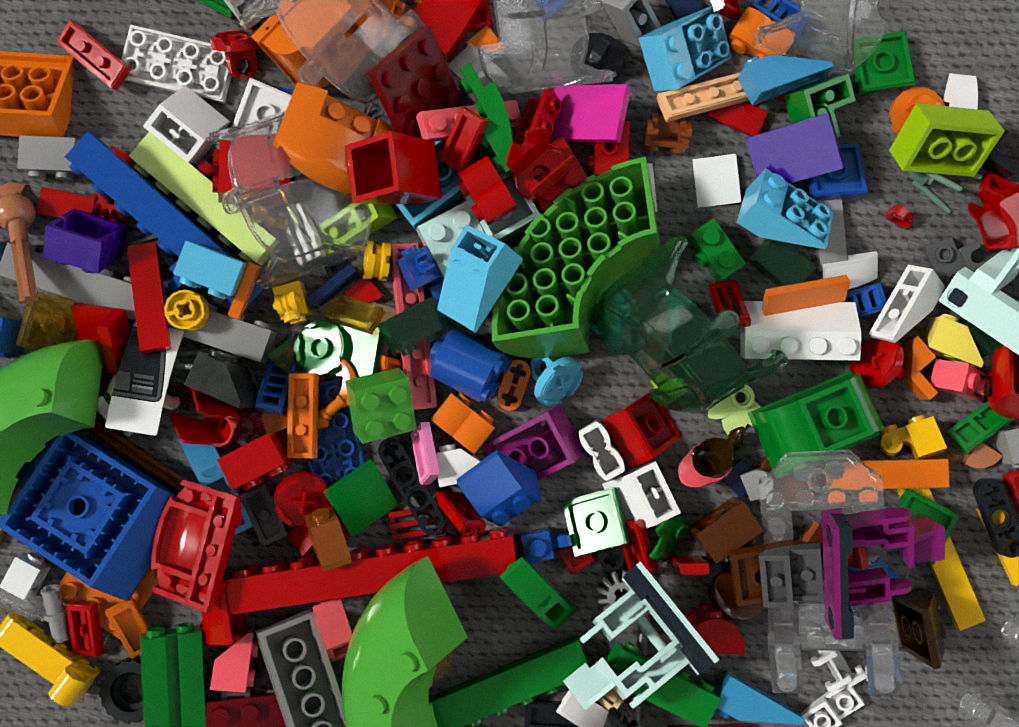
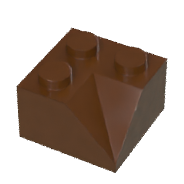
M731 497L689 527V532L704 554L716 564L718 562L725 563L730 560L729 550L738 549L743 545L748 547L754 544L759 539L758 535L764 531L745 502Z

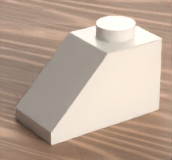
M455 444L439 446V452H436L440 471L438 476L439 487L457 484L456 479L480 463L481 460L464 448L456 449Z

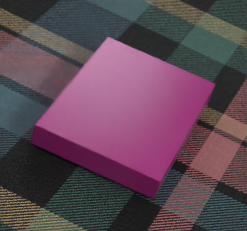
M627 84L556 86L555 94L559 97L562 105L553 127L550 142L563 136L566 142L620 143L631 87Z

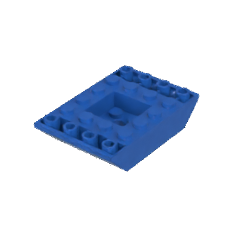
M74 431L64 436L58 435L46 442V447L30 463L25 462L16 477L19 480L13 490L7 515H0V529L89 587L129 601L151 567L153 542L162 512L171 496L176 497L178 494L79 431ZM78 499L84 500L86 505L84 512L80 515H77L74 511V503Z

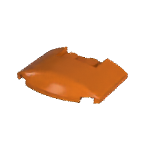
M297 82L273 144L277 149L281 145L286 154L291 158L289 163L311 180L332 190L352 195L346 145L395 130L383 119L380 118L377 121L327 95L328 90Z

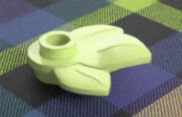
M735 384L729 388L727 394L719 395L713 399L708 409V418L722 419L723 428L728 435L731 430L742 426L745 428L747 424L753 426L748 412L761 406L755 402V394L750 386ZM738 392H742L745 396L744 401L741 403L737 402L735 398Z

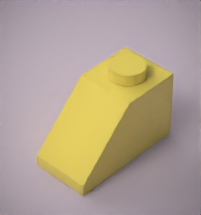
M948 314L930 318L922 341L934 355L949 361L982 368L984 362L968 326L958 323L959 319Z

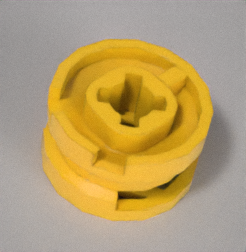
M367 240L363 259V279L376 277L379 281H387L385 277H388L390 269V243L374 244L372 240Z
M179 290L171 294L164 307L168 322L176 328L187 331H196L204 327L211 315L207 299L201 294L189 290Z

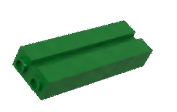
M186 622L177 624L176 628L164 630V627L157 626L146 629L144 633H139L144 727H206L202 632L199 625Z

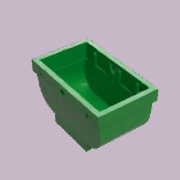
M851 371L748 412V416L775 478L879 436V432L885 429L860 373L852 374Z

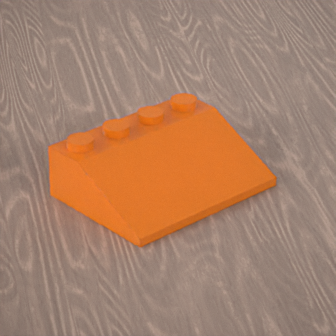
M0 51V135L64 137L71 116L75 58L73 56Z

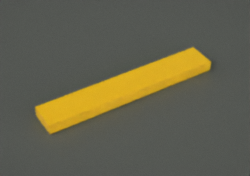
M904 488V489H897L900 498H901V496H902V494H903L905 488ZM909 488L935 502L929 488ZM949 535L945 542V560H937L934 565L928 564L956 630L962 631L986 620Z

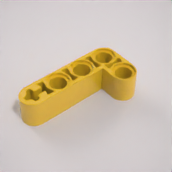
M9 612L0 625V647L54 684L48 692L49 697L54 702L62 706H71L83 698L100 673L99 668L96 666L95 668L88 665L90 663L88 660L80 655L73 654V651H68L65 644L53 643L52 635L49 637L45 635V630L22 614Z

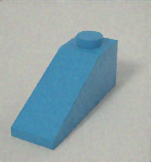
M769 55L763 58L757 56L744 64L738 80L753 106L822 81L834 65L832 61L779 55Z
M727 670L724 671L714 689V692L721 698L715 712L726 719L732 716L738 721L803 725L805 719L799 712Z

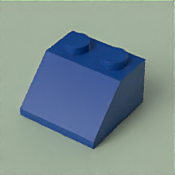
M498 450L456 479L457 485L480 517L498 526L507 523L541 499L536 471Z

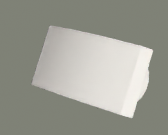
M949 73L943 102H949L950 107L978 109L976 76Z
M874 251L848 255V261L822 264L823 279L847 275L850 280L848 289L869 283L878 278V253Z
M844 686L835 691H827L801 713V716L809 727H839L842 725V718L865 704L853 686L850 688Z
M569 690L556 712L578 727H604L609 710L596 702L584 710Z

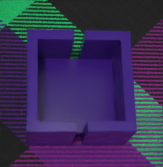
M74 208L62 215L61 218H57L45 226L43 257L52 259L60 265H71L81 268L86 273L98 274L123 255L127 225Z

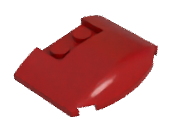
M183 480L179 485L185 487L176 497L171 496L155 533L151 571L157 570L159 586H153V591L158 595L205 613H210L227 584L222 580L236 526H242L240 496L199 483Z

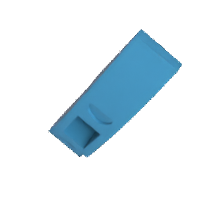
M178 438L200 484L239 496L236 490L231 489L217 461L220 456L214 446L183 443ZM242 502V526H236L234 535L253 526Z

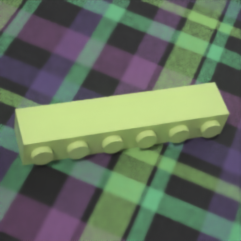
M148 132L130 153L129 157L136 162L133 166L145 177L151 174L157 179L155 185L167 195L170 192L176 195L178 199L175 202L187 212H190L191 209L199 215L196 220L209 230L214 227L219 231L220 234L217 237L230 248L233 244L241 250L238 255L246 262H256L262 266L283 242L260 221L253 219L249 212L240 204L218 203V193L212 192L213 182L152 133Z

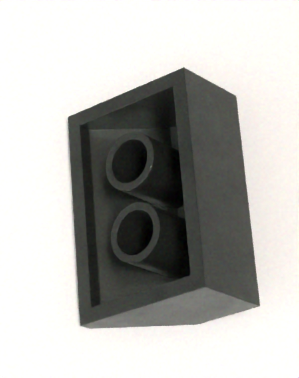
M211 349L209 353L198 352L184 383L186 386L237 408H254L258 395L248 367L240 364L241 358L227 352H217Z

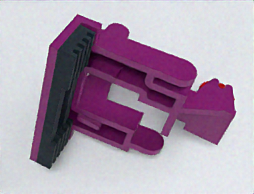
M891 507L845 515L840 508L822 511L825 620L835 640L854 639V611L851 606L891 601V596L907 594L911 591V582L904 578L890 579L883 567L852 572L848 568V556H853V548L878 544L881 545L883 550L899 548V556L908 568L914 567V561L945 560V527L938 524L927 516L912 517L911 510L905 507Z

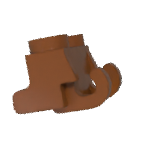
M651 112L650 119H646V125L644 126L643 149L658 151L659 147H669L670 151L674 153H685L693 132L691 122H686L685 117L666 122L664 116Z

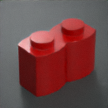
M488 156L458 173L460 181L456 184L464 198L470 196L475 205L471 209L479 222L484 220L487 226L517 209L513 197Z

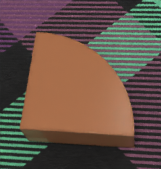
M982 443L966 454L961 464L972 468H986L997 463L1003 455Z

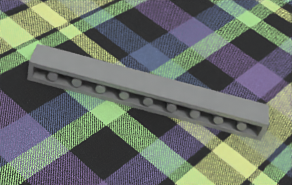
M7 242L0 261V275L16 280L11 244ZM29 244L36 288L84 304L125 309L127 318L136 321L130 277L124 276L122 281L113 278L115 272L106 269L98 274H91L82 271L78 267L60 265L52 259L43 257V254L36 252L37 246ZM164 289L165 304L167 299L170 297L165 295L167 292L166 289ZM209 304L211 315L204 327L196 331L184 330L183 337L266 364L277 332L270 330L271 324L256 319L254 324L244 322V315L242 319H235L230 317L229 314L226 316L217 313L219 307ZM168 322L169 328L179 329V328H176V327L172 326V325Z

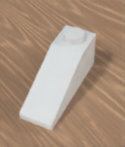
M914 265L906 267L868 334L870 337L896 343L933 311L946 288L934 269Z

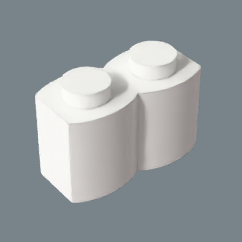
M595 420L580 428V442L584 449L593 456V463L597 473L606 481L625 471L623 457L620 451L611 444L610 434L605 425L599 420Z

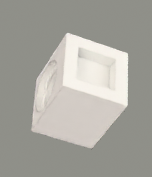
M34 552L16 556L1 582L0 588L22 600L36 596L51 565L44 562L45 558L42 555Z

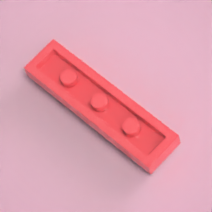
M517 100L503 101L512 129H518L522 117ZM474 105L462 106L467 107L468 109L478 114ZM461 107L419 112L416 115L422 139L433 142L447 140Z

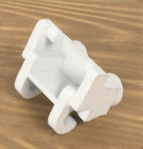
M829 636L815 644L817 651L822 656L819 658L813 656L810 659L813 666H820L826 663L836 679L833 683L830 681L825 683L828 691H835L844 686L850 688L868 677L861 665L854 668L856 673H852L841 655L838 647L848 648L849 645L846 639L835 640Z

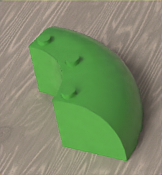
M646 156L611 166L609 171L597 176L593 174L585 178L586 182L573 190L569 188L553 201L554 204L543 215L540 213L531 222L524 232L525 236L520 241L518 247L513 249L523 261L497 299L495 307H493L492 342L497 349L506 354L524 358H555L590 352L589 341L592 323L600 304L607 294L630 274L644 267L663 262Z
M88 339L48 346L21 356L0 368V515H7L13 490L19 480L16 477L25 462L30 463L46 447V442L58 435L64 436L77 430L95 428L104 353L100 342Z
M428 556L412 563L391 578L370 600L355 626L346 652L342 677V703L346 727H438L432 703L428 699L436 664L467 639L468 636Z

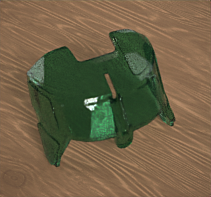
M685 236L669 239L642 261V264L629 273L622 275L596 300V324L600 338L607 350L612 355H629L658 386V388L649 391L650 397L662 407L676 412L698 413L713 408L743 389L746 384L777 372L788 364V357L781 350L773 349L770 352L771 356L747 369L738 352L727 340L739 326L737 313L732 310H723L710 321L692 301L672 286L679 257L688 244ZM682 353L685 354V356L677 362H674L662 368L658 367V365L675 359Z

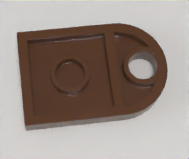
M785 540L729 550L734 597L737 606L763 603L759 564L760 552L806 543L799 540Z

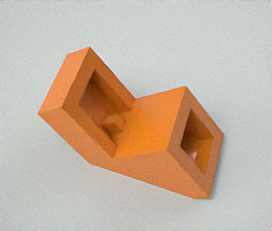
M919 336L908 337L904 340L903 344L904 360L902 367L906 369V374L902 381L919 400H931L938 392L920 371L936 356Z

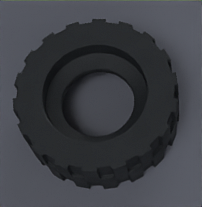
M139 656L133 659H123L105 673V678L100 683L99 697L102 700V707L106 709V713L109 716L114 717V720L123 721L127 724L130 722L138 723L143 720L142 701L131 703L121 693V685L126 677L132 675L141 677Z

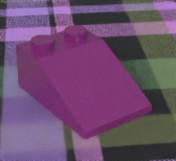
M561 404L482 445L487 456L498 450L536 471L537 480L576 462L587 454Z

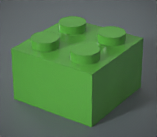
M400 368L345 380L353 431L362 444L417 430L409 377Z

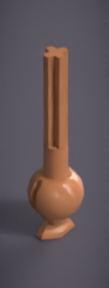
M8 182L0 186V196H2L0 198V226L9 231L20 304L27 303L28 306H33L34 302L38 301L27 229L34 223L36 211L32 202L23 196L26 185Z

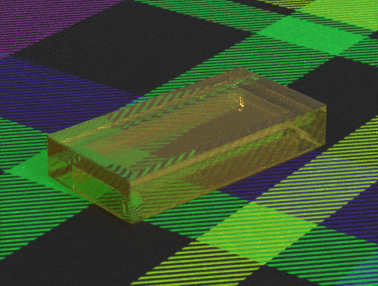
M337 293L323 315L328 321L372 335L386 312L381 306Z

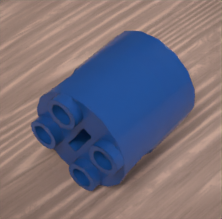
M458 328L438 338L429 355L432 378L480 403L486 402L489 398H495L500 389V384L497 382L501 374L507 373L512 363V359L508 358L506 353Z

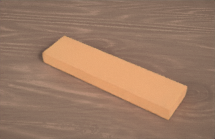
M740 73L681 87L678 90L658 93L656 100L665 121L669 122L749 101L738 80Z

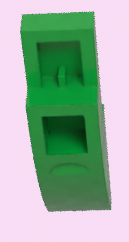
M468 63L460 68L464 76L460 82L467 95L473 93L478 102L473 105L478 114L483 118L487 117L486 119L488 120L480 140L485 149L491 147L495 157L491 159L499 174L505 171L507 177L511 178L513 172L506 166V159L509 148L514 142V137L505 104L495 82L493 81L483 86L471 63Z
M523 557L512 562L506 571L500 575L504 583L551 628L556 627L558 629L578 611L568 598L552 586L547 578Z

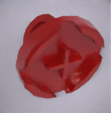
M233 30L219 32L211 36V48L216 51L225 52L227 68L233 77L246 81L255 75L257 71L255 49H260L261 47L252 39V35H246V31ZM245 58L248 63L247 70L239 73L236 64L240 59Z
M872 338L867 342L862 341L860 360H850L849 364L852 374L860 373L867 389H878L887 385L892 380L901 382L906 374V369L902 367L904 360L903 348L898 341L892 343Z
M310 472L293 473L284 478L276 487L273 495L274 509L279 519L288 526L307 527L305 515L311 514L319 508H330V502L323 493L328 488L325 480L317 474Z

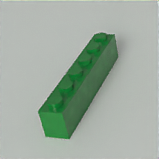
M575 635L428 697V699L432 703L438 727H463L465 725L474 727L482 723L484 717L492 714L500 716L510 710L509 707L515 704L526 705L536 699L535 696L544 692L552 694L562 688L561 685L564 684L563 680L586 663L589 668L590 665L579 638Z

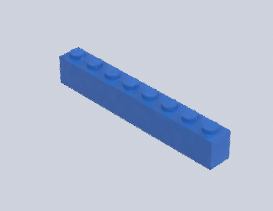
M87 131L64 156L71 162L69 168L81 178L87 176L93 181L94 184L91 187L104 198L109 195L117 202L114 207L127 218L129 215L133 216L138 221L136 226L147 236L150 237L153 234L161 241L158 244L159 247L170 256L175 253L179 257L185 241H190L233 257L96 135ZM258 278L245 312L268 288ZM230 296L229 299L226 298L223 301L229 308L234 296Z

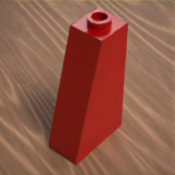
M424 0L409 15L411 22L417 29H420L422 26H431L443 57L448 63L467 36L471 25L475 23L481 14L485 3L489 0Z

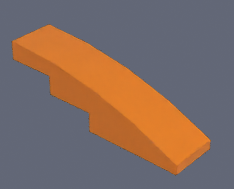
M948 459L825 461L826 489L950 488Z

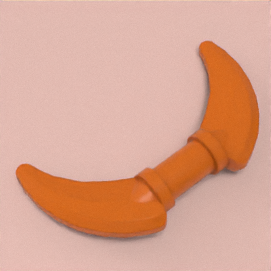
M344 359L340 362L343 370L341 390L334 401L318 411V429L328 427L332 416L343 407L349 406L345 380L356 378V374L351 365Z

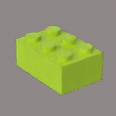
M916 103L889 151L902 171L975 177L1005 130L988 110Z

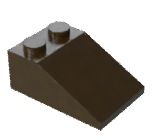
M925 588L914 589L907 594L892 596L901 648L933 669L941 668L945 651L943 639L946 638V632L939 620L940 602L934 592Z

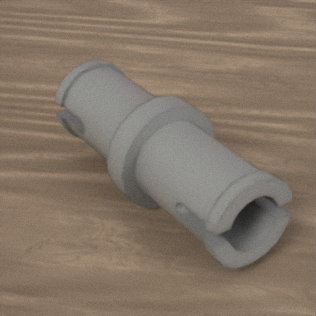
M47 585L40 590L46 610L44 612V619L49 623L52 642L62 643L71 638L66 618L67 609L63 605L60 585Z

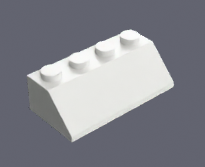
M744 301L751 318V325L745 327L744 324H741V357L745 359L860 360L861 327L855 302H838L765 316L761 309L763 301Z

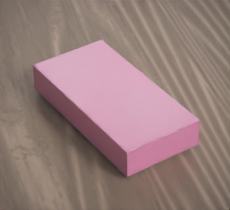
M420 422L416 427L417 430L412 431L410 435L419 481L421 485H430L440 475L430 422Z

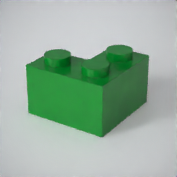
M849 73L824 79L784 95L791 123L830 112L837 138L841 136L834 109L856 101Z

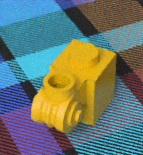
M295 281L272 288L274 293L273 308L280 315V319L284 323H290V325L301 324L307 321L306 317L313 315L310 303L306 299L308 295L303 282Z
M924 415L909 419V424L904 427L898 428L897 424L884 427L885 429L881 431L880 449L887 456L899 454L903 445H908L911 448L915 459H925L943 453L947 449L934 416L925 418Z

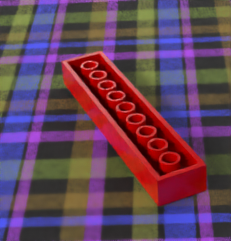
M506 526L491 528L489 534L479 535L478 531L474 533H469L468 531L462 533L461 538L452 539L451 535H442L435 537V540L430 543H424V539L407 541V544L403 547H396V543L380 545L376 551L369 552L368 547L353 549L352 553H350L352 563L324 572L319 560H314L313 555L296 558V561L290 564H286V560H276L269 562V565L258 568V564L245 565L241 569L233 571L234 575L225 580L227 583L225 587L229 615L377 593L391 578L412 563L426 556L429 557L441 583L503 574L512 562L517 561L513 530L507 531Z

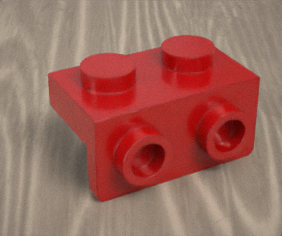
M551 86L544 88L541 98L528 100L514 138L515 143L522 144L525 141V131L533 128H549L550 135H552L562 103Z

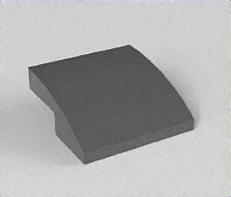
M820 543L784 546L759 553L763 607L794 608V601H824Z

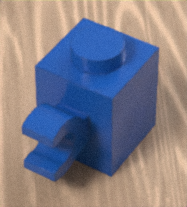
M414 245L402 251L403 257L396 262L411 292L442 276L427 245L420 249Z
M548 527L521 532L525 559L530 564L555 559L552 548L572 545L569 532L550 536Z

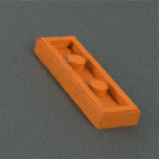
M847 275L765 289L761 309L764 315L767 316L844 302L850 280Z
M289 373L287 458H317L319 374Z

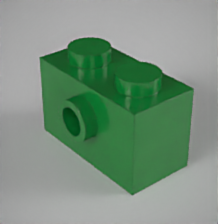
M715 218L702 225L686 238L696 253L695 258L702 268L708 270L716 283L722 281L746 264Z

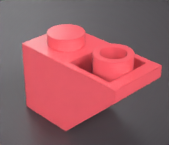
M940 359L935 360L930 384L936 390L983 403L984 397L988 395L991 387L987 374L970 364Z
M341 599L322 601L319 605L312 607L329 659L331 662H334L346 656L352 632Z
M247 633L214 660L210 690L248 693V687L254 686L256 669H251L253 657L257 658L259 653V644L255 640L256 635L254 633Z

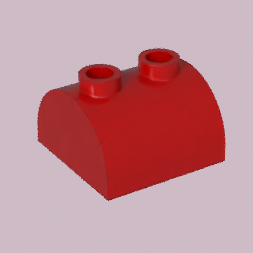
M1002 346L992 354V370L988 372V379L992 384V395L988 397V403L990 408L997 414L1007 418L1019 419V355L1006 346Z
M701 603L699 604V609L685 616L714 654L745 655V642L741 632L722 615V610L715 608L714 604Z

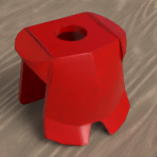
M538 127L525 131V141L520 145L513 142L507 154L506 166L513 172L512 183L514 188L522 197L528 200H538L568 174L574 159L573 155L567 158L557 147L549 143L551 139L549 128ZM538 166H544L549 171V174L542 181H537L533 177V170Z
M1019 192L1000 200L998 206L982 198L981 203L983 207H978L973 202L969 203L967 207L968 212L977 222L987 251L1008 250L1019 246Z
M186 386L192 391L197 412L207 418L198 420L170 413L169 417L179 439L183 443L227 447L239 420L236 407ZM224 419L227 421L225 428H223Z

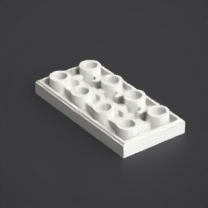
M130 25L122 60L132 69L125 78V81L177 92L186 85L202 99L225 104L232 75L228 71L224 51L213 50L211 44Z

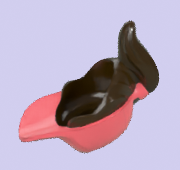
M741 426L731 430L728 434V439L710 438L692 448L679 464L678 474L680 481L689 487L714 485L732 471L735 451L743 444L745 428Z

